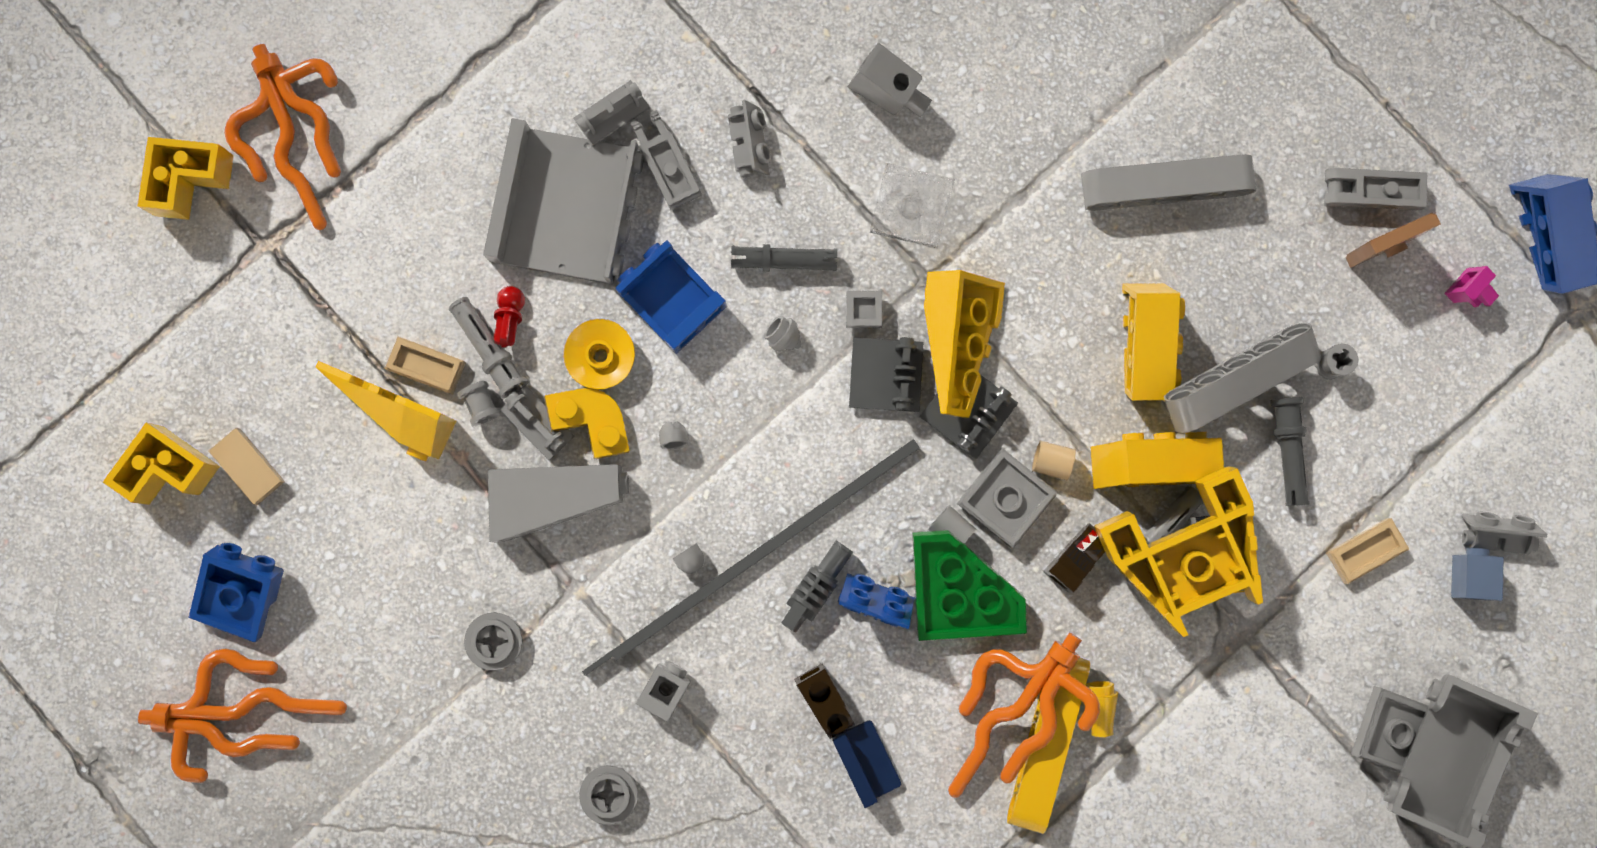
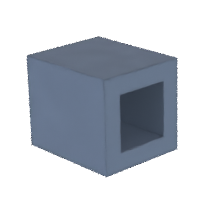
M1466 548L1465 555H1452L1451 598L1503 601L1504 557L1490 556V549Z

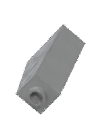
M618 464L488 469L489 542H506L622 503L623 494L629 493L628 473H622V467Z

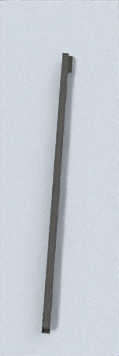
M913 439L584 669L582 671L584 676L594 671L611 659V657H614L616 661L917 451L920 447Z

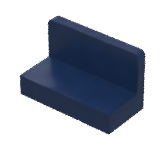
M867 720L832 738L864 808L878 803V797L901 786L897 772L871 720Z

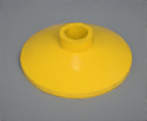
M593 319L580 324L571 332L564 346V363L571 377L580 385L595 390L609 389L621 383L629 375L635 360L634 344L627 331L619 324L606 319ZM599 350L607 352V358L604 362H597L595 360V354Z

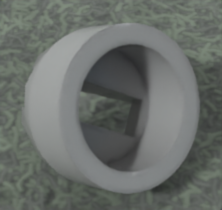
M666 422L662 425L659 431V441L662 449H677L689 444L687 431L680 422Z
M696 543L674 557L673 560L680 570L692 574L702 568L704 555Z

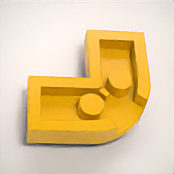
M582 388L545 395L551 432L587 425L594 460L629 453L630 450L621 410L614 399L600 390Z

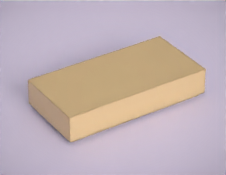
M398 336L385 369L453 395L466 362Z
M239 428L233 429L209 450V453L254 505L260 504L285 482Z
M1386 518L1331 549L1326 554L1343 583L1349 584L1408 551L1409 547L1392 518Z

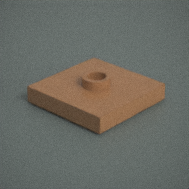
M1436 213L1427 214L1370 240L1347 254L1345 258L1350 268L1383 253L1389 258L1408 249L1407 242L1441 225Z

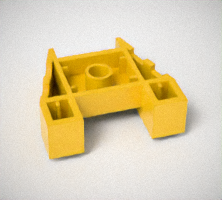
M1227 466L1194 481L1210 517L1147 544L1135 515L1128 511L1094 525L1108 559L1182 637L1188 636V632L1180 616L1243 589L1247 599L1255 604L1263 603L1261 576L1258 573L1256 550H1258L1257 536L1254 533L1253 523L1254 506L1238 468Z

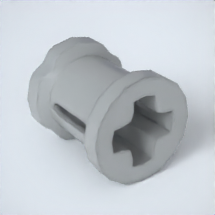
M1341 343L1320 352L1321 360L1315 364L1320 376L1333 380L1355 371L1359 358L1353 347ZM1335 355L1337 356L1336 361L1332 359ZM1337 363L1340 364L1341 367L1336 368Z
M487 381L476 382L457 393L459 399H464L472 417L470 423L472 426L484 424L501 415L500 409L495 408L487 391L489 387Z

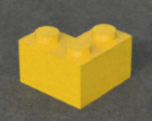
M148 137L137 206L157 217L190 220L194 186L229 189L234 155L221 145L215 143Z
M146 422L106 476L103 483L131 503L150 505L166 482L182 493L200 495L220 468V465L164 426Z

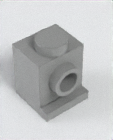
M670 661L666 667L658 664L638 698L636 705L668 722L691 682L684 678L687 671ZM666 681L672 684L673 692L670 695H664L660 691L662 682Z

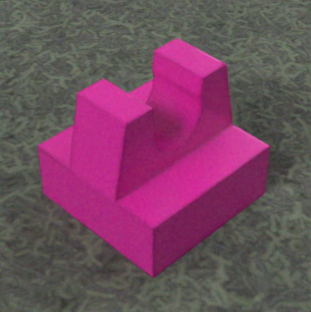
M1488 266L1466 268L1444 294L1453 303L1468 302L1473 307H1479L1481 303L1486 307L1491 306L1499 297L1490 285V282L1496 275Z

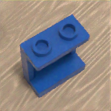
M666 240L662 245L656 243L651 246L643 255L645 260L636 269L630 267L624 271L618 278L617 282L619 284L615 289L671 350L677 354L727 308L726 300L717 291L714 292L673 249L671 243Z

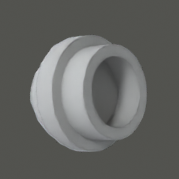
M778 316L771 322L764 334V338L769 341V346L775 351H783L785 349L790 351L801 347L797 323L791 318L786 319L783 316Z

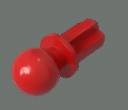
M504 287L497 295L499 309L494 312L496 327L493 340L495 344L503 348L514 345L517 326L522 322V314L519 311L524 307L525 297L523 292L517 287Z

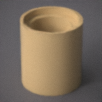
M1040 440L1034 455L1032 472L1068 480L1073 469L1076 450Z

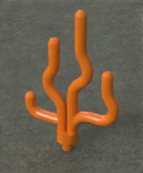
M265 44L256 45L252 48L256 58L252 61L251 65L260 83V95L253 103L237 110L229 117L224 132L226 142L233 152L246 161L255 181L260 183L266 181L267 172L254 148L240 138L239 131L244 123L260 116L271 107L280 127V136L274 151L276 168L282 177L296 187L314 228L323 230L326 228L327 221L314 192L304 174L291 166L288 156L294 141L295 129L285 103L292 109L312 117L315 123L314 142L328 175L333 178L338 177L341 173V168L329 143L330 124L326 113L316 103L297 96L291 83L315 72L321 75L325 85L330 88L337 86L338 78L329 63L316 58L305 60L284 70L276 53H269Z
M1069 632L1063 643L1055 641L1045 658L1037 664H1027L1002 649H992L983 653L978 658L972 670L971 687L959 705V712L963 716H969L982 698L986 689L987 672L993 664H1001L1016 675L1031 680L1013 705L989 711L979 721L975 732L974 748L948 788L951 797L958 798L962 795L985 759L989 750L992 728L1000 722L1012 721L1022 717L1030 709L1040 692L1041 729L1036 735L1024 740L1016 748L1000 774L1001 780L1004 783H1011L1032 753L1046 747L1053 739L1057 729L1054 698L1060 687H1063L1080 699L1085 705V710L1078 721V727L1082 731H1089L1100 713L1098 698L1090 688L1069 674L1080 658L1075 652L1082 641L1079 637Z
M225 648L209 653L200 662L194 694L188 701L180 704L156 703L152 710H140L138 723L150 725L152 732L174 733L171 752V768L174 774L183 781L203 783L208 778V772L203 768L189 767L186 763L189 734L204 736L216 750L230 757L247 756L259 749L294 750L300 744L297 736L279 734L254 735L242 742L235 743L229 741L220 729L212 723L203 720H237L248 714L262 702H271L287 712L342 715L346 712L347 705L339 700L292 698L280 689L271 687L254 690L234 706L204 705L211 689L213 669L220 663L229 664L240 672L254 675H273L278 670V665L274 661L248 659L235 650Z

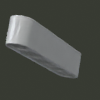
M1247 154L1088 170L1081 174L1085 210L1089 211L1239 197L1256 192L1253 159L1251 155Z
M1310 323L1291 325L1166 393L1164 400L1175 431L1187 433L1197 430L1318 363L1321 360V354L1312 325Z

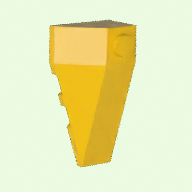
M962 270L927 272L924 310L941 414L962 418L970 417L981 383L979 369L983 358H989L992 349L988 341L992 329L999 327L1002 318L1005 287L1003 282Z
M318 361L316 368L398 443L409 447L406 454L425 462L429 456L440 459L456 424V420Z

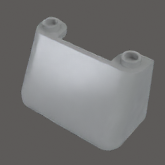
M1447 674L1441 680L1434 679L1426 695V699L1431 700L1397 782L1394 780L1389 782L1383 800L1388 802L1387 809L1390 812L1466 848H1482L1487 834L1481 832L1482 825H1480V821L1488 823L1490 816L1487 815V812L1514 747H1519L1522 740L1515 738V736L1520 737L1524 728L1531 730L1538 713Z

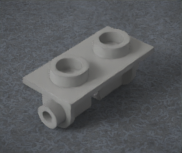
M630 80L573 119L590 144L594 146L649 110L650 106L643 98L637 84Z
M743 100V106L731 107V114L728 115L731 140L743 139L744 144L732 147L735 170L739 172L740 177L753 176V170L770 175L768 163L771 161V154L764 140L763 129L766 127L764 114L760 107Z
M527 386L523 387L518 393L516 391L512 392L505 399L507 404L500 410L549 461L575 437L569 429L551 432L546 406Z
M1483 511L1477 512L1476 515L1462 514V518L1470 525L1469 530H1464L1462 533V543L1468 544L1469 548L1496 551L1498 540L1502 538L1500 548L1502 551L1530 554L1539 548L1538 537L1547 538L1548 535L1535 523L1534 519L1522 515H1514L1512 519H1507Z

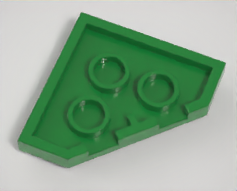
M949 530L912 532L917 637L919 641L1027 634L1026 599L1021 592Z

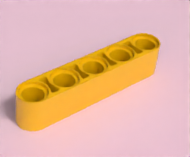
M1079 658L1069 673L1085 686L1090 671V661ZM1060 687L1054 698L1057 729L1053 739L1046 747L1032 753L1019 771L1007 815L1008 824L1044 834L1048 827L1082 702L1063 687ZM1040 695L1028 738L1036 735L1042 726Z

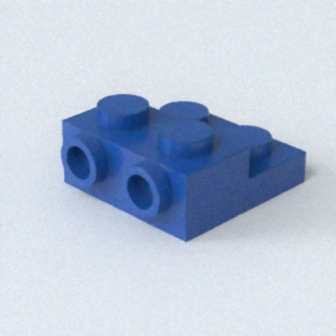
M222 543L216 545L203 554L188 618L249 641L257 642L262 637L269 607L277 600L284 569L275 566V560L271 557L257 555L252 558L242 554V548L236 544Z

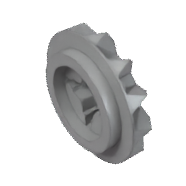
M497 612L486 613L473 620L467 628L464 638V646L469 659L475 665L485 670H500L508 667L519 656L523 643L520 626L510 616ZM495 625L497 636L503 638V640H508V643L497 646L493 657L491 645L479 643V639L491 637Z
M611 765L602 766L591 771L583 780L579 793L580 804L585 814L594 822L603 825H613L624 821L635 809L638 798L634 778L623 768ZM608 779H610L613 791L624 793V795L613 799L611 810H609L606 798L594 796V794L605 790Z

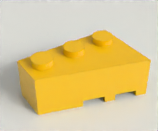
M1122 283V294H1129V315L1123 316V327H1128L1127 348L1124 349L1125 394L1132 401L1164 400L1166 393L1180 386L1182 381L1181 370L1177 369V355H1181L1183 352V336L1179 333V319H1184L1185 300L1180 298L1181 293L1164 283Z
M1175 432L1153 434L1154 439H1144V433L1122 434V441L1091 446L1093 489L1114 486L1139 487V485L1195 484L1194 481L1224 468L1222 438H1207V432L1185 433V439H1176Z

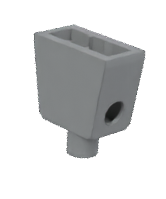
M879 42L865 58L847 86L892 115H896L903 107H906L921 117L932 99L916 89L923 78L921 74Z

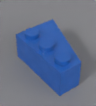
M1547 174L1510 184L1511 194H1519L1525 214L1519 216L1521 225H1529L1535 243L1534 246L1529 247L1542 289L1563 294L1596 285L1597 223L1593 219L1591 205L1593 191L1588 183V178Z

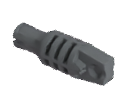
M836 540L819 566L814 565V567L809 569L786 603L791 608L781 622L792 632H797L806 618L811 622L814 620L836 588L838 581L835 578L851 557L853 551Z

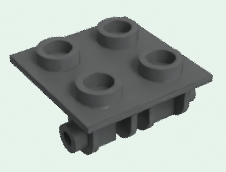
M853 337L849 408L920 412L924 342L914 341V338L902 337L900 340Z
M980 375L981 383L969 418L941 414L938 393L919 416L975 459L978 458L1018 405V402L1011 398L1012 394L1002 386L998 388L982 375Z

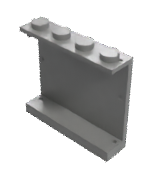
M512 118L483 255L492 263L613 285L615 275L620 276L623 268L624 255H619L622 241H628L631 222L626 220L628 208H634L637 198V187L633 186L635 173L641 174L644 163V155L640 153L637 141L631 140L630 147L601 141L592 146L588 139L530 129L525 120Z

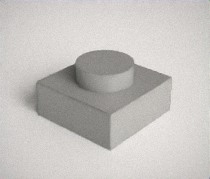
M847 291L846 328H882V291Z

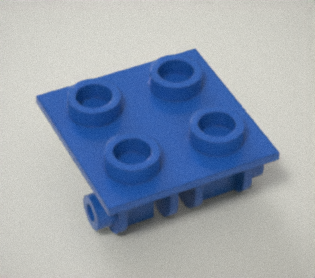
M847 573L838 603L844 609L859 614L860 612L864 613L863 616L867 617V615L874 617V620L881 619V622L896 628L900 626L909 629L915 597L909 596L901 588H887L876 584L868 576L861 574L854 576Z

